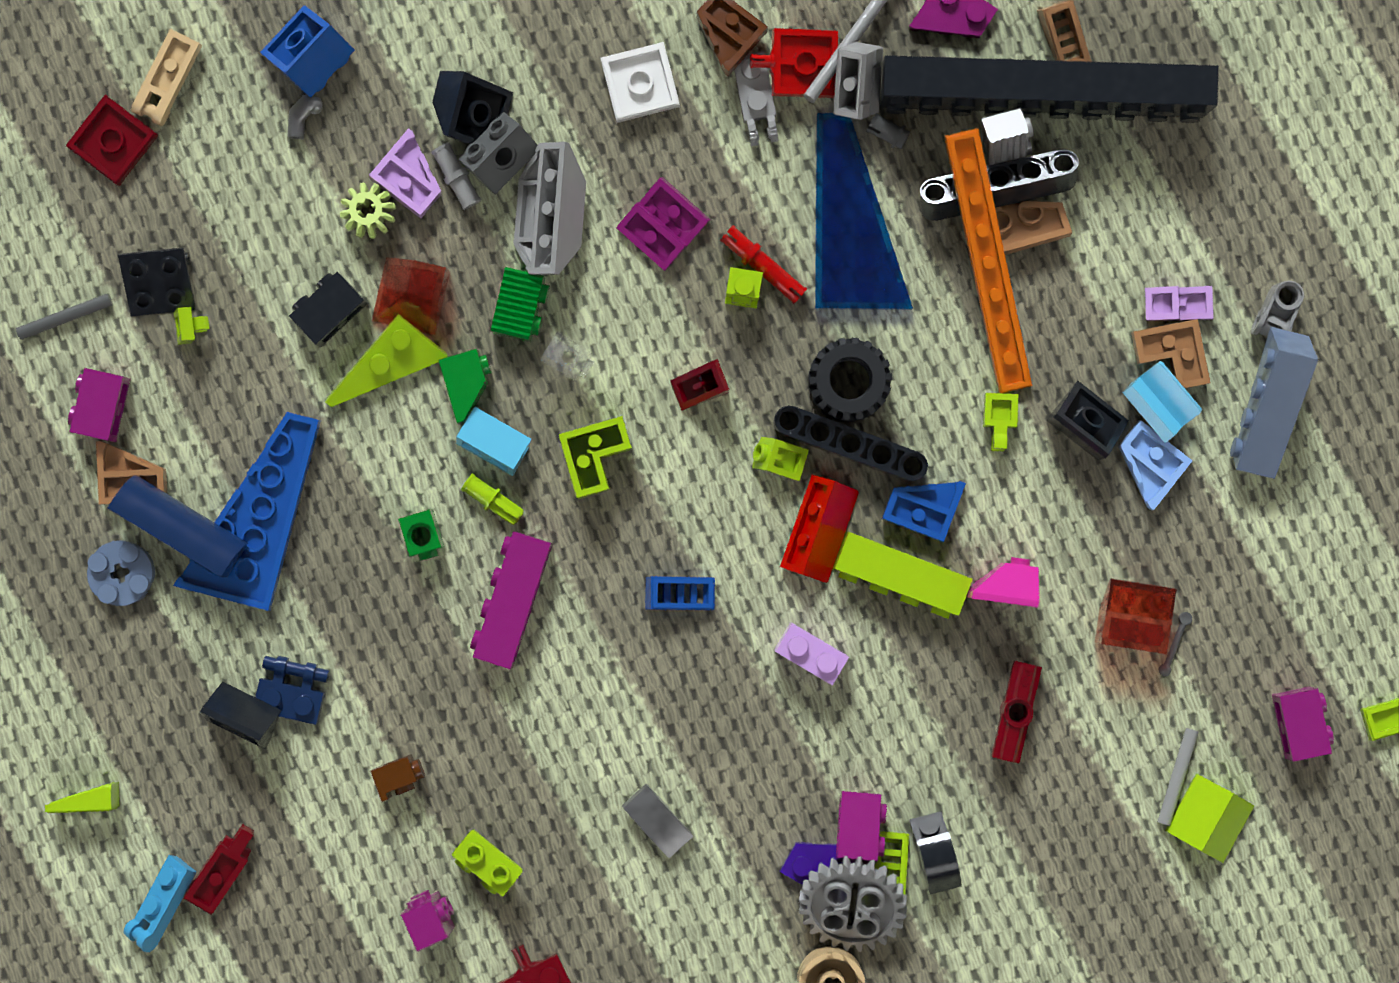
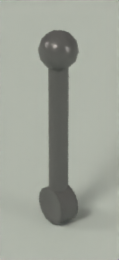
M1182 612L1179 615L1178 620L1180 624L1164 664L1159 667V673L1164 677L1171 674L1170 665L1186 625L1192 622V615L1188 612Z

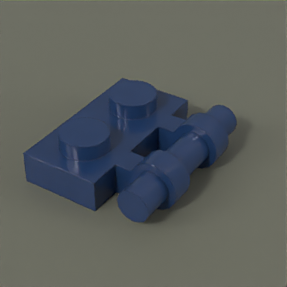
M265 656L262 668L274 671L273 680L259 679L255 697L282 710L279 717L317 725L325 692L314 690L313 686L315 681L327 683L330 671L318 668V664L310 662L304 665L291 662L288 657L278 656V658ZM286 674L302 677V686L284 683Z

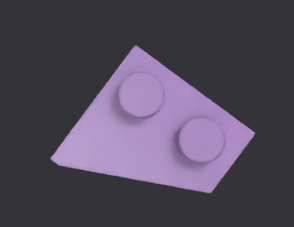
M409 128L369 174L371 181L378 184L384 191H388L393 198L420 219L441 195V189L429 169L428 162L415 140L413 131Z

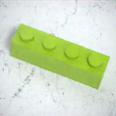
M851 532L846 533L833 568L840 571L838 578L857 584L858 578L870 582L869 589L887 596L889 590L901 594L899 601L917 608L920 602L932 606L930 613L949 619L950 614L959 616L973 580L962 574Z

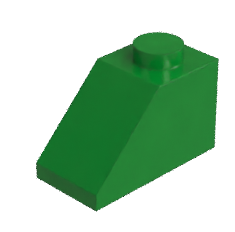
M477 349L439 359L456 422L460 425L465 423L471 411L477 405L489 383L487 375L492 373L487 355L481 356Z

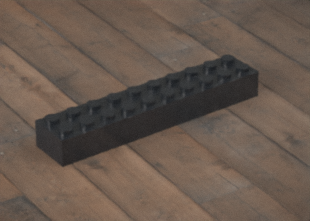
M885 55L881 65L879 108H886V113L904 114L906 109H919V114L936 115L939 110H952L951 114L954 116H969L971 111H984V116L988 117L1020 108L1024 118H1034L1037 116V113H1049V118L1067 119L1069 114H1082V119L1099 120L1102 119V115H1115V120L1132 121L1135 119V116H1147V121L1164 122L1167 121V117H1180V122L1197 123L1200 122V118H1204L1218 106L1219 65Z

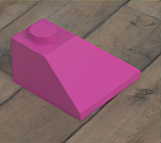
M1011 557L1010 563L999 564L970 586L966 597L1039 607V567L1030 566L1031 560Z

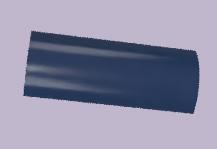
M137 475L132 476L125 482L107 507L219 577L229 576L248 545L246 541Z

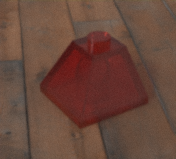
M386 257L372 321L389 325L400 314L420 332L436 335L450 271L446 267L420 261Z

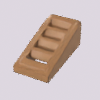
M1064 0L1037 10L1041 26L1055 61L1091 62L1073 0ZM1062 12L1065 13L1066 18L1053 22L1052 16ZM1069 25L1070 31L1057 35V28ZM1074 37L1076 43L1061 48L1059 42ZM1079 50L1080 56L1068 60L1064 59V54Z

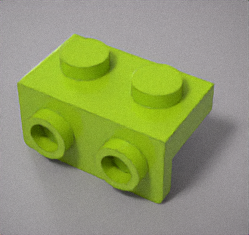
M474 829L467 834L451 854L456 859L455 863L463 871L469 874L473 872L481 879L480 883L483 887L493 894L499 893L502 897L523 872V869Z

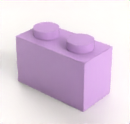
M790 622L774 649L776 653L832 686L849 658L846 654Z

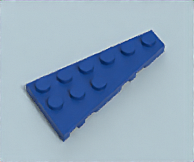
M287 412L269 438L255 464H252L247 472V476L239 488L235 490L214 522L248 543L229 576L219 577L190 559V563L173 586L271 611L321 423L320 420Z

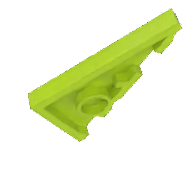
M398 314L325 399V403L330 407H334L439 362V359L446 358L447 353Z

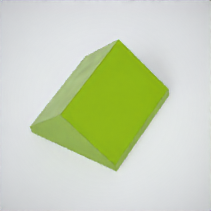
M1196 773L1173 815L1170 826L1167 825L1165 831L1224 863L1254 805Z

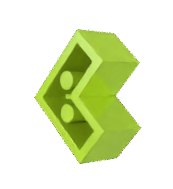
M623 416L558 434L578 499L609 491L610 487L602 458L633 450Z

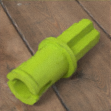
M473 473L461 488V491L484 505L485 511L490 509L511 525H515L524 513L521 507L500 493L501 489H493Z

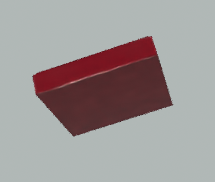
M105 94L65 146L117 186H120L159 135Z

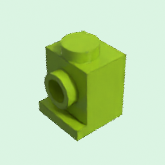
M730 267L725 304L757 309L763 272Z

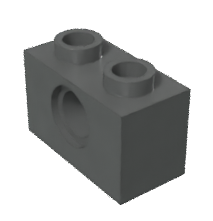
M503 112L497 119L491 122L486 131L475 142L467 147L466 151L458 159L486 188L496 195L534 156L538 144L520 124Z

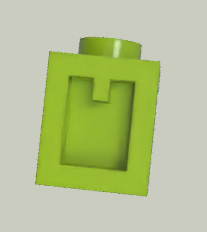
M761 437L753 451L754 461L752 468L800 481L809 450L778 439Z

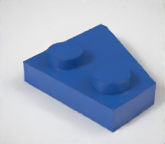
M959 481L893 488L881 519L944 542L966 483Z

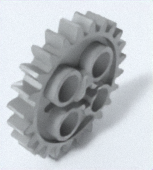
M844 856L843 864H838L832 858L829 868L820 863L818 873L810 871L809 879L803 881L799 896V914L804 915V925L811 924L810 934L820 932V942H824L829 938L832 940L831 947L835 948L839 943H843L845 951H848L851 945H855L858 952H861L863 944H867L869 948L874 950L875 941L886 945L887 935L895 938L897 928H903V919L906 918L907 895L903 894V884H896V874L886 876V866L878 870L875 869V860H871L867 865H863L860 856H858L855 863H850L849 858ZM854 882H857L859 886L854 922L852 926H848L852 885Z

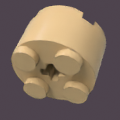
M824 946L813 950L804 958L797 972V983H826L825 979L828 977L836 979V983H865L864 974L856 958L838 946L835 948Z

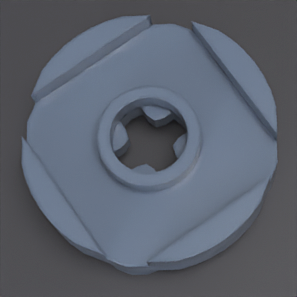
M118 540L106 543L98 548L88 559V584L99 600L106 604L126 606L137 603L146 596L155 578V566L149 553L142 547L129 541ZM118 563H120L122 568L129 569V574L125 575V582L121 583L119 578L113 577V572L116 571Z

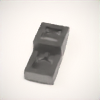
M647 784L622 805L623 809L668 858L693 837L690 830L670 811L664 801Z

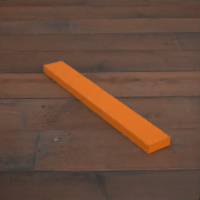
M975 128L944 136L999 393H1006L1031 387L1029 367L979 129Z

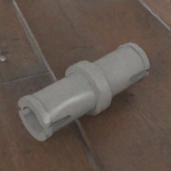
M448 142L434 149L431 153L446 176L444 181L447 186L451 185L463 210L479 203L481 198L467 176L469 172L466 167L461 166L451 148V144Z

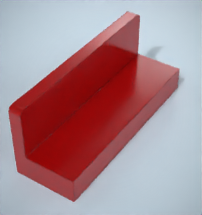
M812 474L780 567L827 583L859 491L839 482Z

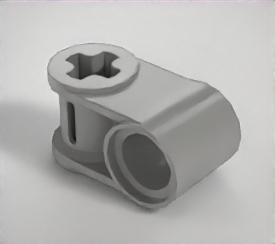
M1289 280L1272 286L1268 291L1262 308L1256 315L1250 333L1253 335L1259 333L1267 337L1270 327L1292 331L1294 320L1304 299V291L1301 285ZM1282 288L1288 289L1292 294V300L1289 305L1283 304L1279 299V292Z

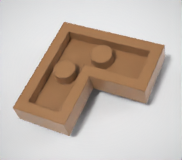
M1198 319L1131 332L1137 365L1170 359L1172 374L1185 389L1211 383Z

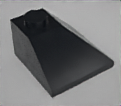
M440 71L432 103L443 134L470 145L503 112L508 115L513 92L464 71Z

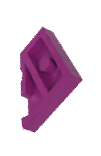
M926 0L910 24L909 29L916 32L921 30L938 32V34L943 35L956 34L979 39L998 9L985 0Z

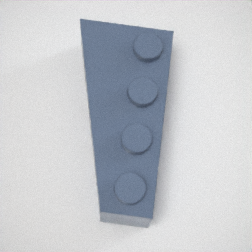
M1270 327L1256 378L1252 385L1250 399L1241 417V430L1238 438H1234L1230 449V456L1234 459L1236 470L1275 479L1318 362V357L1309 336Z

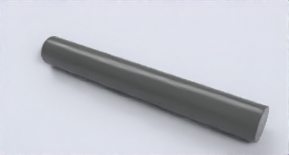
M109 293L17 327L16 332L20 340L112 306L113 302Z

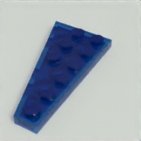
M817 113L815 309L913 310L852 120L849 117L833 113Z

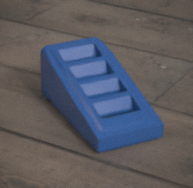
M646 577V610H714L715 577ZM658 584H663L662 603H658ZM671 584H676V603H671ZM684 584H690L689 603H684ZM697 584H703V603H697Z

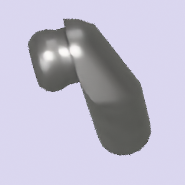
M303 95L290 108L288 138L304 139L305 119L310 114H318L322 110V100L319 97L312 96L310 98L308 95Z

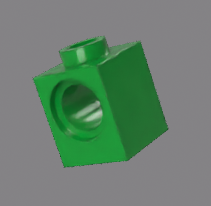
M429 509L398 519L409 557L418 556L419 560L423 561L439 556L437 549L444 548L445 546L434 510ZM420 527H426L431 533L429 543L424 546L419 545L415 541V532Z

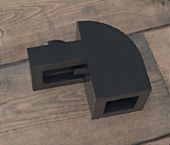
M942 812L909 819L930 895L962 887L954 846L950 833L947 831Z

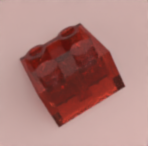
M1110 578L1099 610L1094 643L1167 654L1177 589Z

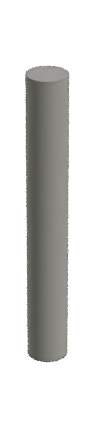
M1189 728L1185 729L1157 821L1168 826L1171 824L1199 733L1198 731Z

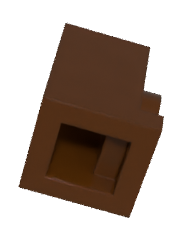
M412 754L378 766L370 771L382 802L392 797L391 791L395 790L396 796L415 789L414 782L425 778L420 760H414Z

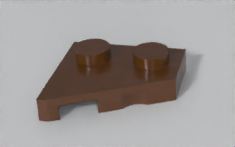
M706 0L696 12V18L724 74L728 77L768 31L767 25L733 0Z

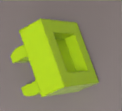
M191 307L177 308L174 312L178 345L191 344L195 340L194 333L207 332L210 329L208 316L192 318Z

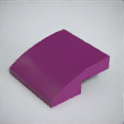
M660 177L640 202L632 207L616 228L665 271L710 222V219L666 179Z

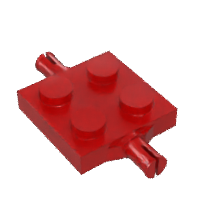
M774 28L772 30V49L770 54H751L750 68H769L772 77V96L804 97V93L838 48V31ZM836 73L818 98L835 97Z

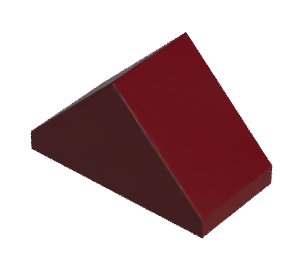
M718 359L670 380L681 411L729 393V387Z

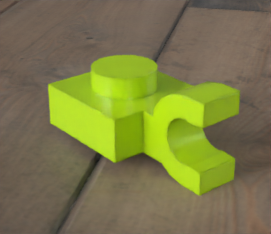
M984 394L983 427H993L991 451L1004 452L1007 449V428L1016 429L1018 424L1019 394Z

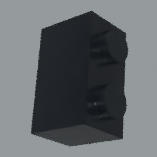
M338 271L334 275L331 273L325 275L316 284L318 289L310 297L307 295L301 297L292 306L294 311L289 315L310 340L320 348L369 304Z

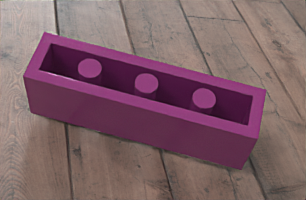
M513 531L511 537H505L500 552L505 558L502 567L495 568L490 582V586L495 587L492 598L485 599L480 613V617L485 618L481 631L475 630L470 644V648L475 650L473 658L507 669L513 668L553 543Z

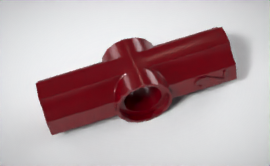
M1013 660L1005 698L1000 706V719L991 757L1020 764L1028 726L1033 718V704L1042 667ZM1015 703H1021L1024 707L1023 717L1019 720H1011L1009 717V708Z

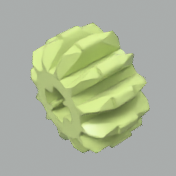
M360 183L361 193H357L353 188H350L348 192L353 197L352 200H341V204L349 208L340 212L342 219H349L345 225L346 229L351 231L356 228V236L362 238L367 230L369 237L375 239V228L377 227L384 234L387 233V227L382 224L384 220L389 223L395 222V218L386 213L396 209L394 203L387 202L391 194L388 191L380 193V186L376 183L371 187L370 191L365 183ZM371 203L372 208L375 210L374 214L368 213L366 218H363L365 215L361 212L362 207L368 208Z

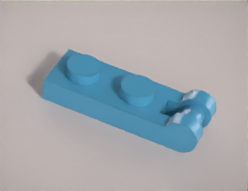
M168 855L135 918L125 925L124 935L131 941H136L137 946L142 951L151 952L154 950L197 872L179 857Z

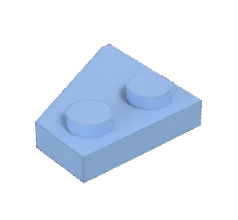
M1141 420L1135 424L1118 446L1147 508L1151 511L1158 506L1192 462L1189 457L1170 442L1164 443L1159 435Z

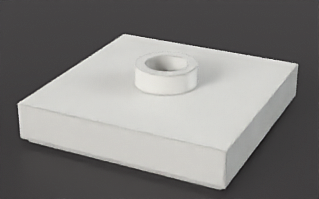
M664 42L601 58L617 123L680 107Z

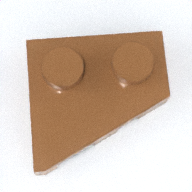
M96 441L99 505L110 504L119 489L134 475L141 477L167 493L166 468L106 442Z

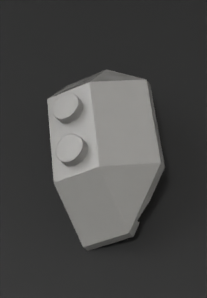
M568 142L539 143L535 149L536 153L527 163L518 182L514 245L520 258L526 265L528 274L559 275L581 248L586 180Z

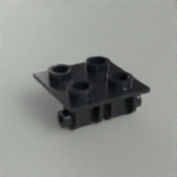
M184 247L118 254L131 317L173 313L177 308L191 307V311L196 310L187 266L191 264L190 254L184 251Z

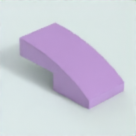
M1212 286L1145 288L1146 321L1213 320Z

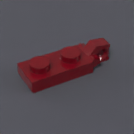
M242 824L233 838L226 835L218 843L199 871L183 899L212 915L248 862L251 849L246 846L254 834L252 833L254 830Z

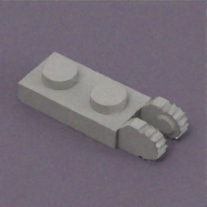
M764 51L748 54L734 70L744 123H747L751 146L758 145L759 141L758 130H756L754 122L756 120L766 119L768 138L771 143L778 141L774 118L776 117L768 68H750V55H765Z

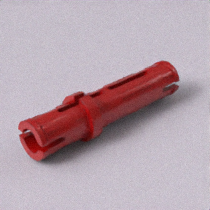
M732 225L727 232L737 242L727 234H724L720 242L724 243L741 257L742 264L745 266L749 264L755 271L763 272L762 276L787 297L792 304H795L800 297L790 288H793L801 296L807 288L765 254L758 242L754 244L736 226Z

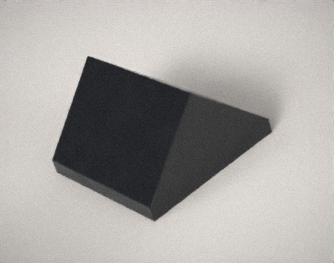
M1078 380L1047 418L1050 424L1096 460L1106 459L1129 422L1127 418Z
M222 681L203 705L200 713L208 722L266 750L282 710Z

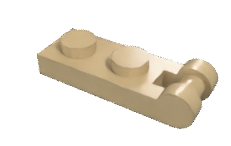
M170 29L132 104L131 111L139 116L146 115L152 118L153 123L163 126L170 115V110L202 45ZM153 94L161 97L157 106L150 103Z

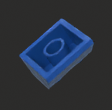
M304 5L260 53L311 98L316 92L325 87L327 80L337 69L347 63L349 56L355 49L329 23Z

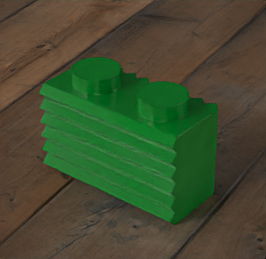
M505 267L490 330L493 334L531 342L532 335H539L542 317L537 316L540 303L546 304L550 285L545 284L546 279L543 275H531L526 271Z

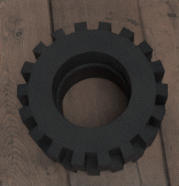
M855 337L851 339L841 338L827 344L817 354L808 373L809 394L812 395V401L822 410L823 414L829 415L837 421L854 422L869 417L885 403L891 390L892 373L889 370L890 364L888 359L885 360L882 355L883 352L879 348L873 347V343L867 340L864 342ZM841 362H857L867 371L869 385L862 396L856 399H844L833 391L830 384L831 372Z

